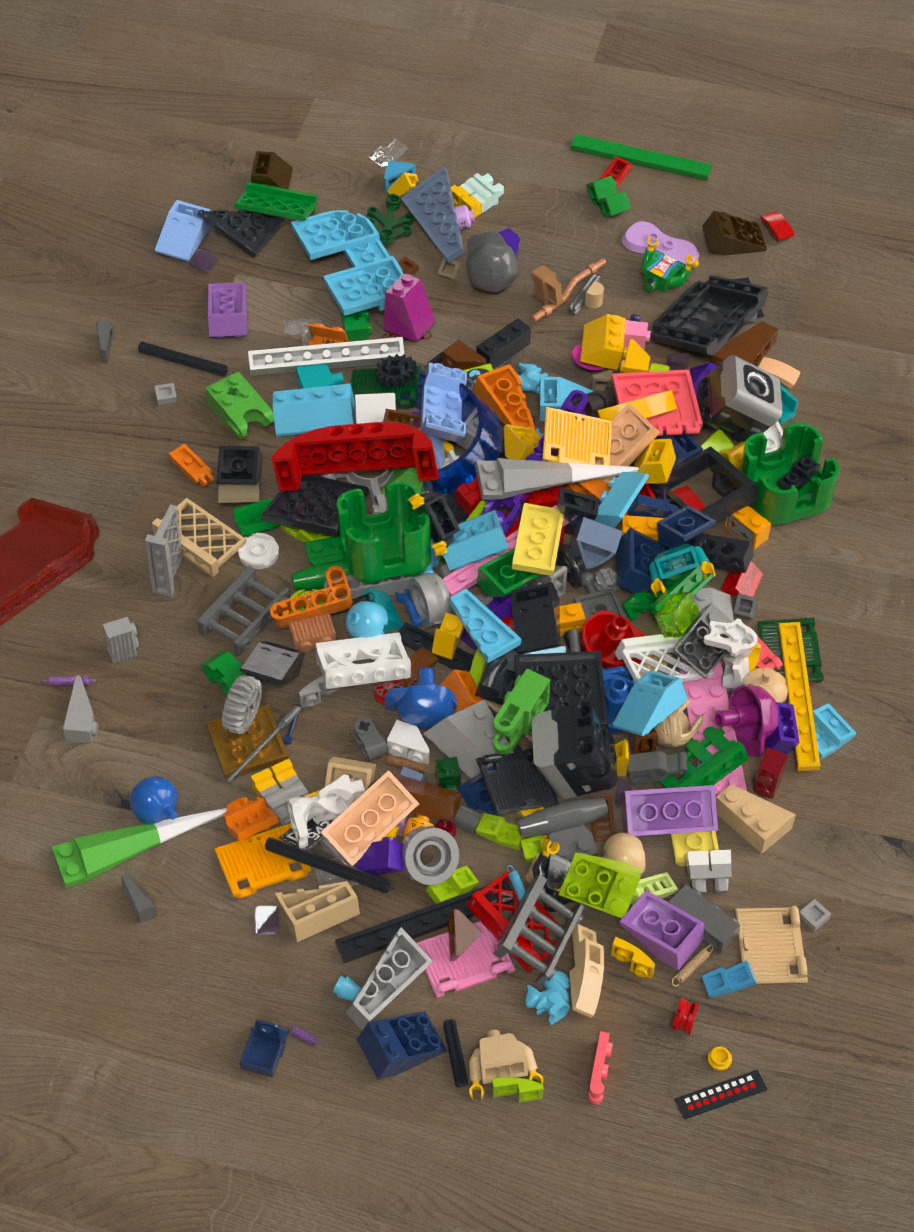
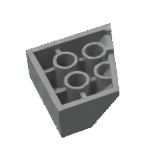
M485 700L446 717L423 733L443 754L445 753L449 758L457 757L460 771L469 779L481 773L476 761L477 758L498 753L493 748V737L496 733L493 729L494 716ZM505 736L499 742L500 745L504 746L509 744ZM489 763L487 764V767L489 768L490 766H493V764Z

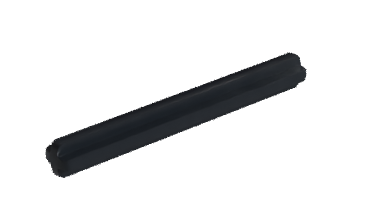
M143 341L138 345V351L143 354L221 376H226L228 372V366Z

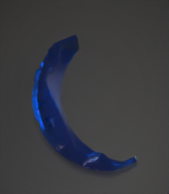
M462 383L459 385L461 400L472 402L477 407L479 417L477 433L465 453L449 465L438 469L439 480L423 481L426 491L440 494L453 493V490L458 489L461 484H468L477 476L475 468L477 461H497L500 452H502L504 437L499 417L489 404Z

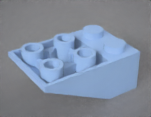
M176 200L167 215L155 252L189 262L211 228V225L200 218L197 213L199 210L210 211V209Z

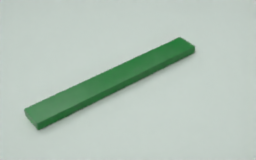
M575 134L570 150L613 160L617 156L631 164L702 180H708L712 169V164Z

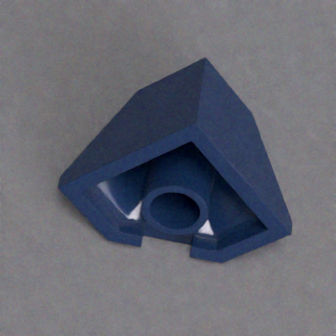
M493 766L488 768L489 771L495 770ZM481 773L458 787L468 807L497 816Z

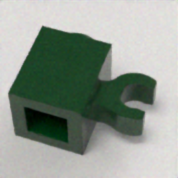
M457 757L435 760L437 786L456 792L459 790L461 774Z

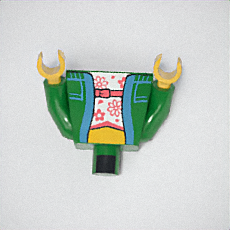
M649 236L647 238L649 247L648 250H645L641 261V273L644 275L643 282L645 283L644 288L649 292H652L655 288L662 292H667L671 288L682 286L690 275L691 268L698 266L697 258L690 263L693 256L691 254L688 255L685 259L686 266V264L658 250L653 252V249L659 246V241L657 238L654 244H650L652 237Z

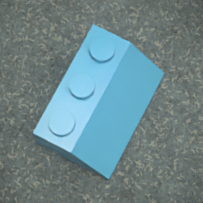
M621 472L618 478L614 476L608 484L609 492L605 490L599 498L601 504L598 508V515L593 521L615 528L650 475L647 473Z
M493 510L458 524L460 531L453 534L454 540L447 548V553L443 555L449 570L461 569L466 564L474 561L479 562L489 555L500 554L507 549L508 544L496 511Z

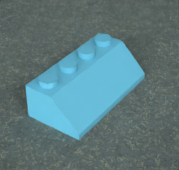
M351 383L273 392L272 407L277 437L303 434L327 426L354 424L355 399Z

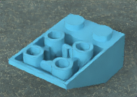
M541 377L539 421L545 422L546 407L560 410L564 400L573 390H580L586 394L593 392V390L561 377Z
M652 670L648 671L634 683L612 724L613 727L640 736L648 734L651 729L660 722H663L667 716L679 709L688 700L681 679Z

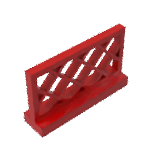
M506 871L481 891L475 892L466 905L498 941H500L510 922L509 919H505L501 915V910L513 911L514 914L517 908V895L514 888L513 891L502 889V882L507 879L511 883L508 876L511 873L510 871ZM487 893L497 894V903L489 902L484 895ZM501 895L513 897V905L501 904ZM536 901L534 904L537 907L536 910L558 924L542 905ZM528 918V922H525L527 928L532 931L533 929L544 930V939L554 946L556 941L549 940L550 930L541 924L533 923V918ZM524 936L517 937L518 946L541 962L549 956L545 951L539 956L533 949V943ZM513 953L511 954L528 973L535 969Z

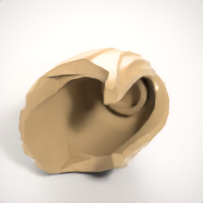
M689 700L667 716L663 722L654 727L658 733L657 743L664 748L681 747L701 727L703 717L699 715L689 730V719L683 713V710L690 704Z

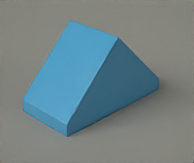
M388 161L384 175V192L387 193V190L404 172L416 174V166L412 163Z

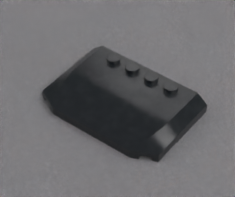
M714 275L709 276V281L704 283L701 281L695 282L653 322V331L650 334L651 341L714 356L765 305L768 287Z

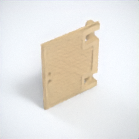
M797 906L735 909L736 920L741 925L738 934L741 961L747 960L750 963L757 984L807 983L808 971L806 958L804 957L800 931L801 923ZM782 916H790L791 924H783ZM789 966H797L798 974H790Z

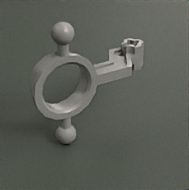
M396 468L386 469L382 475L374 478H364L358 476L353 471L323 473L322 477L333 480L345 477L348 483L369 487L373 502L372 514H378L386 510V498L384 494H381L380 489L385 486L393 474V470Z

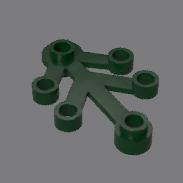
M389 194L386 197L385 204L388 208L386 218L376 207L371 206L367 209L368 219L378 231L380 241L384 245L394 243L395 238L398 236L408 237L412 233V227L410 226L414 221L412 214L405 213L402 217L394 219L395 210L400 206L401 201L400 196L396 194ZM376 220H378L384 226V228H381L378 224H376ZM401 224H405L402 225L399 229H396L394 231L392 230V228L397 227Z

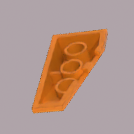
M510 364L477 376L473 388L474 393L487 409L496 413L495 416L502 423L535 429L530 410L525 402V393L522 392L521 380Z

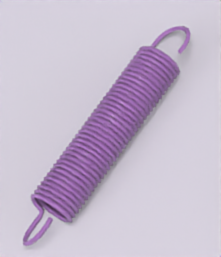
M76 676L49 677V682L44 683H49L50 686L74 685ZM81 676L83 685H89V682L97 681L96 679H89L88 676Z

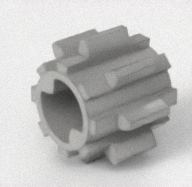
M606 567L596 572V582L594 584L598 591L612 588L615 591L619 590L617 571L613 572L612 568Z

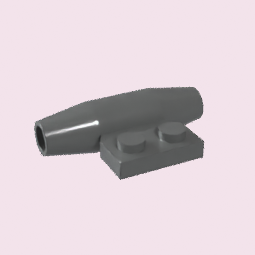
M604 798L574 800L543 808L517 820V827L521 837L549 835L548 839L551 840L549 848L556 841L560 847L555 854L572 862L575 852L592 856L598 854L592 833L584 825L608 815V807Z

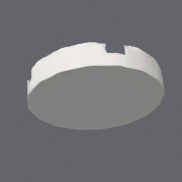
M254 533L248 538L246 536L247 543L238 550L240 561L245 566H250L254 569L268 568L279 557L278 544L272 536L265 533Z

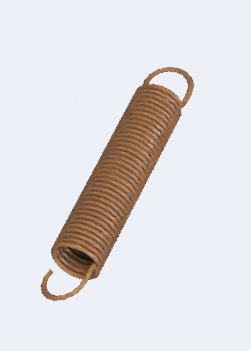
M393 755L385 757L389 765L401 768L404 766L424 774L427 767H431L427 766V764Z

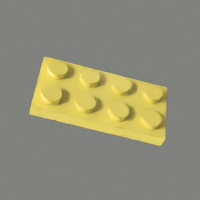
M524 503L511 569L553 576L564 517L559 509Z

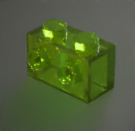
M691 591L672 594L655 615V618L664 638H679L685 634V631L700 612Z

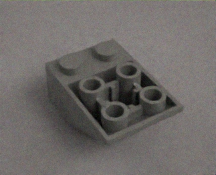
M712 603L701 609L673 649L676 654L704 679L707 678L727 653L726 649L705 645L704 637L710 634V621L732 623ZM720 634L722 638H729L725 634Z

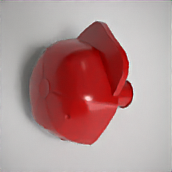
M603 610L592 615L582 625L580 642L583 652H601L603 668L626 666L624 660H618L615 655L621 640L644 637L646 635L623 616ZM636 657L631 658L632 661L638 663L639 665L642 662Z

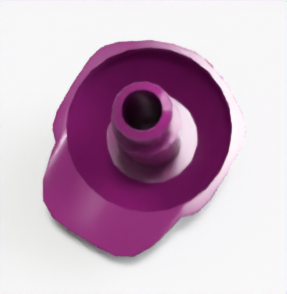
M743 684L737 687L730 695L729 710H719L716 712L715 722L720 728L725 726L733 727L737 741L744 746L748 756H762L765 740L778 726L776 700L761 686Z

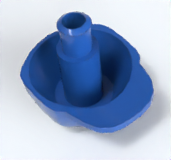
M424 667L418 670L419 683L417 685L407 688H394L386 693L385 709L397 711L405 723L417 726L418 729L429 730L446 717L454 714L458 701L450 689L444 686H437L434 683L435 670L430 667Z
M603 672L609 723L607 729L611 734H619L624 732V730L614 728L612 724L629 695L634 682L621 675H610Z

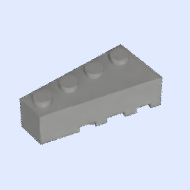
M402 927L393 935L345 1012L361 1030L433 962Z

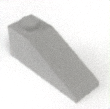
M76 675L63 727L64 736L68 742L92 744L93 736L98 733V722H95L81 676Z

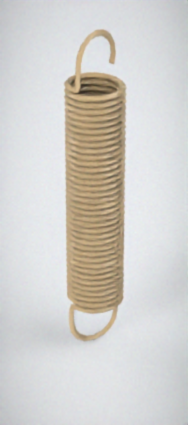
M703 948L676 974L675 977L679 982L683 983L710 957V953L705 950L707 948Z

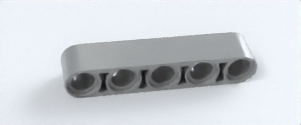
M424 570L415 576H395L381 579L374 584H365L352 575H348L346 578L352 599L359 597L368 587L388 593L390 596L395 595L396 591L398 593H405L404 589L409 590L410 579L422 575ZM340 577L334 578L333 581H338ZM328 581L325 582L324 588L329 587ZM341 595L338 599H343L346 595Z

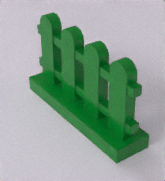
M708 727L704 730L706 739L702 742L692 739L686 744L688 749L686 753L688 773L682 775L683 777L678 781L672 775H668L665 780L653 783L655 785L660 783L664 788L715 785L749 758L744 746L739 741L732 740L730 742L723 736L725 732L722 728L717 730L715 727ZM711 744L718 750L713 755L706 749ZM693 757L701 763L696 768L689 762Z

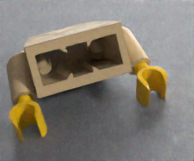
M490 1030L486 1038L479 1040L480 1047L474 1050L469 1060L470 1081H472L469 1094L472 1100V1093L475 1090L481 1092V1100L484 1097V1090L480 1085V1080H482L483 1084L491 1083L492 1078L528 1076L529 1071L530 1077L528 1080L535 1079L540 1084H543L544 1081L542 1075L536 1072L537 1064L532 1049L523 1042L517 1041L511 1033L501 1035L498 1030Z

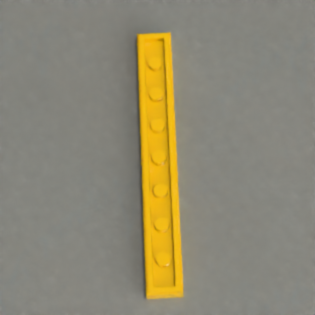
M800 622L779 623L778 629L783 666L788 688V703L794 705L800 741L795 747L797 770H820Z

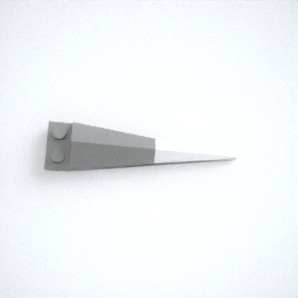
M497 458V461H477L475 464L482 500L505 499L553 486L620 475L621 472H638L639 470L638 467Z

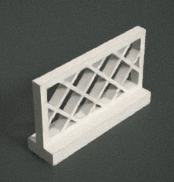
M685 631L622 639L615 652L618 660H624L635 682L641 678L639 672L646 674L650 671L642 666L644 662L655 667L654 671L657 672L659 669L671 676L680 678L681 682L704 679L691 666L680 662L681 657L679 655L676 660L666 654H676L673 649ZM655 655L659 657L660 660L659 662H657L647 656ZM636 657L642 662L639 665L638 663L632 661L631 658ZM662 660L674 665L671 669L661 664ZM678 667L688 673L682 675L675 671V668ZM711 671L707 678H712L713 671Z

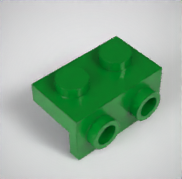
M270 498L233 508L235 525L242 536H251L258 531L272 530L276 526L281 525L263 521L261 518V514L272 501Z

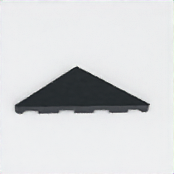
M199 210L197 213L200 218L253 258L256 257L287 219L286 217L247 210Z

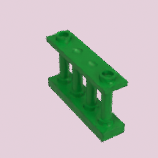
M698 566L667 577L665 587L667 591L664 593L662 590L658 591L657 597H655L653 591L633 593L621 605L632 622L643 612H652L658 624H665L714 576L712 573L706 574L707 580L704 579L701 567Z

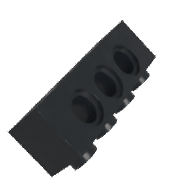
M701 533L686 543L693 547H701L710 563L713 564L714 569L746 573L754 556L752 543L747 540Z

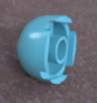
M359 602L353 605L346 615V629L352 638H368L383 635L385 632L382 630L388 622L387 613L383 606L375 602Z

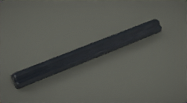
M271 837L265 843V849L275 854L383 893H388L391 889L392 884L388 879Z

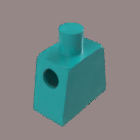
M326 364L296 367V380L300 389L344 383L342 372L331 374Z

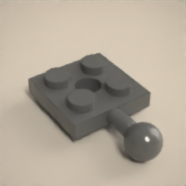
M590 571L582 572V586L587 588L589 594L574 597V603H581L585 622L597 613L595 611L597 609L609 611L626 618L614 588L597 592L594 586L595 575Z

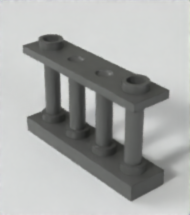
M248 566L197 620L198 633L206 636L210 631L218 632L234 642L235 655L239 657L243 651H247L250 648L254 639L273 620L270 614L272 605L290 599L289 588L285 587L279 594L258 583L256 569ZM253 589L271 599L272 602L265 608L244 595ZM241 603L260 615L252 622L232 610V608L236 604ZM223 617H229L247 629L239 636L219 624Z
M538 875L529 883L493 952L500 959L507 953H513L538 970L540 974L535 982L537 985H540L545 980L550 981L555 975L557 969L554 967L574 927L583 919L581 913L585 907L581 903L575 909L570 910L545 892L546 889L543 888L547 879L542 875ZM541 900L566 917L567 920L563 928L536 910L535 902ZM527 918H533L558 936L554 946L527 928L525 923ZM522 935L547 952L549 956L545 964L518 946L517 937Z

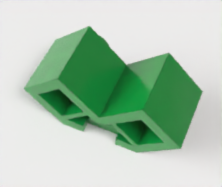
M612 176L586 184L591 202L594 206L599 205L602 209L600 213L604 217L630 209L628 196L625 194V191L617 193L616 182Z
M218 651L199 664L209 682L218 683L226 697L235 680L241 675L246 676V673L240 671L243 665L228 651Z

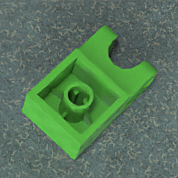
M239 371L205 387L207 404L225 426L229 427L239 439L248 436L247 424L250 422H259L265 427L274 423V415L271 408Z
M526 669L523 675L517 677L512 692L508 691L505 695L504 704L493 721V729L496 732L493 737V748L495 751L501 754H510L523 734L529 735L532 730L533 718L537 714L544 712L549 704L550 679L529 669ZM503 736L509 738L510 743L508 745L499 744Z

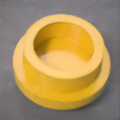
M716 1047L709 1052L708 1063L713 1069L723 1071L730 1067L732 1056L726 1048Z

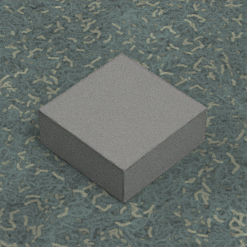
M174 383L154 386L158 405L177 402Z
M814 899L799 911V916L815 932L830 919L831 913Z

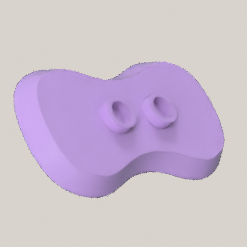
M640 221L633 224L624 232L621 239L622 244L630 251L644 254L645 250H648L649 247L647 238L651 236L650 244H654L657 238L659 241V246L653 249V252L658 250L686 264V266L685 259L688 255L691 254L693 256L690 263L695 258L699 259V251L691 242L670 237L649 222Z

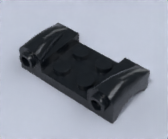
M504 655L489 663L485 660L474 695L502 706L505 695L508 691L512 692L516 681L515 672L506 669L508 660Z

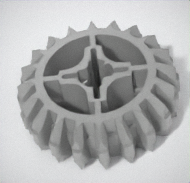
M241 675L232 684L222 711L223 716L221 719L224 729L234 734H244L246 730H249L258 712L262 698V684L260 680L251 676Z

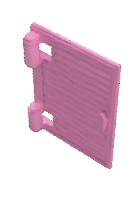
M481 921L473 924L482 934L455 961H450L449 932L417 942V945L433 960L425 972L436 998L444 996V992L451 989L457 992L497 978V974L507 971L508 974L515 971L508 953L501 959L493 954L499 941ZM502 960V962L492 965V963ZM448 978L450 979V980L445 981V982H442V983L439 982V981H442V980H445V979H448Z

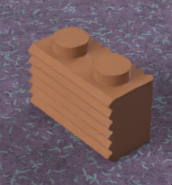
M329 613L302 620L298 619L288 623L289 635L294 649L307 653L316 648L315 643L336 641V632Z

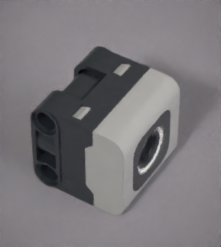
M730 355L707 376L703 377L698 385L699 411L702 422L714 429L722 427L732 432V436L741 442H745L753 434L764 433L782 415L780 379L735 355Z
M583 701L541 712L533 718L534 764L559 798L569 799L602 790H609L617 784V756L614 738L605 726L600 725L599 716L589 702Z

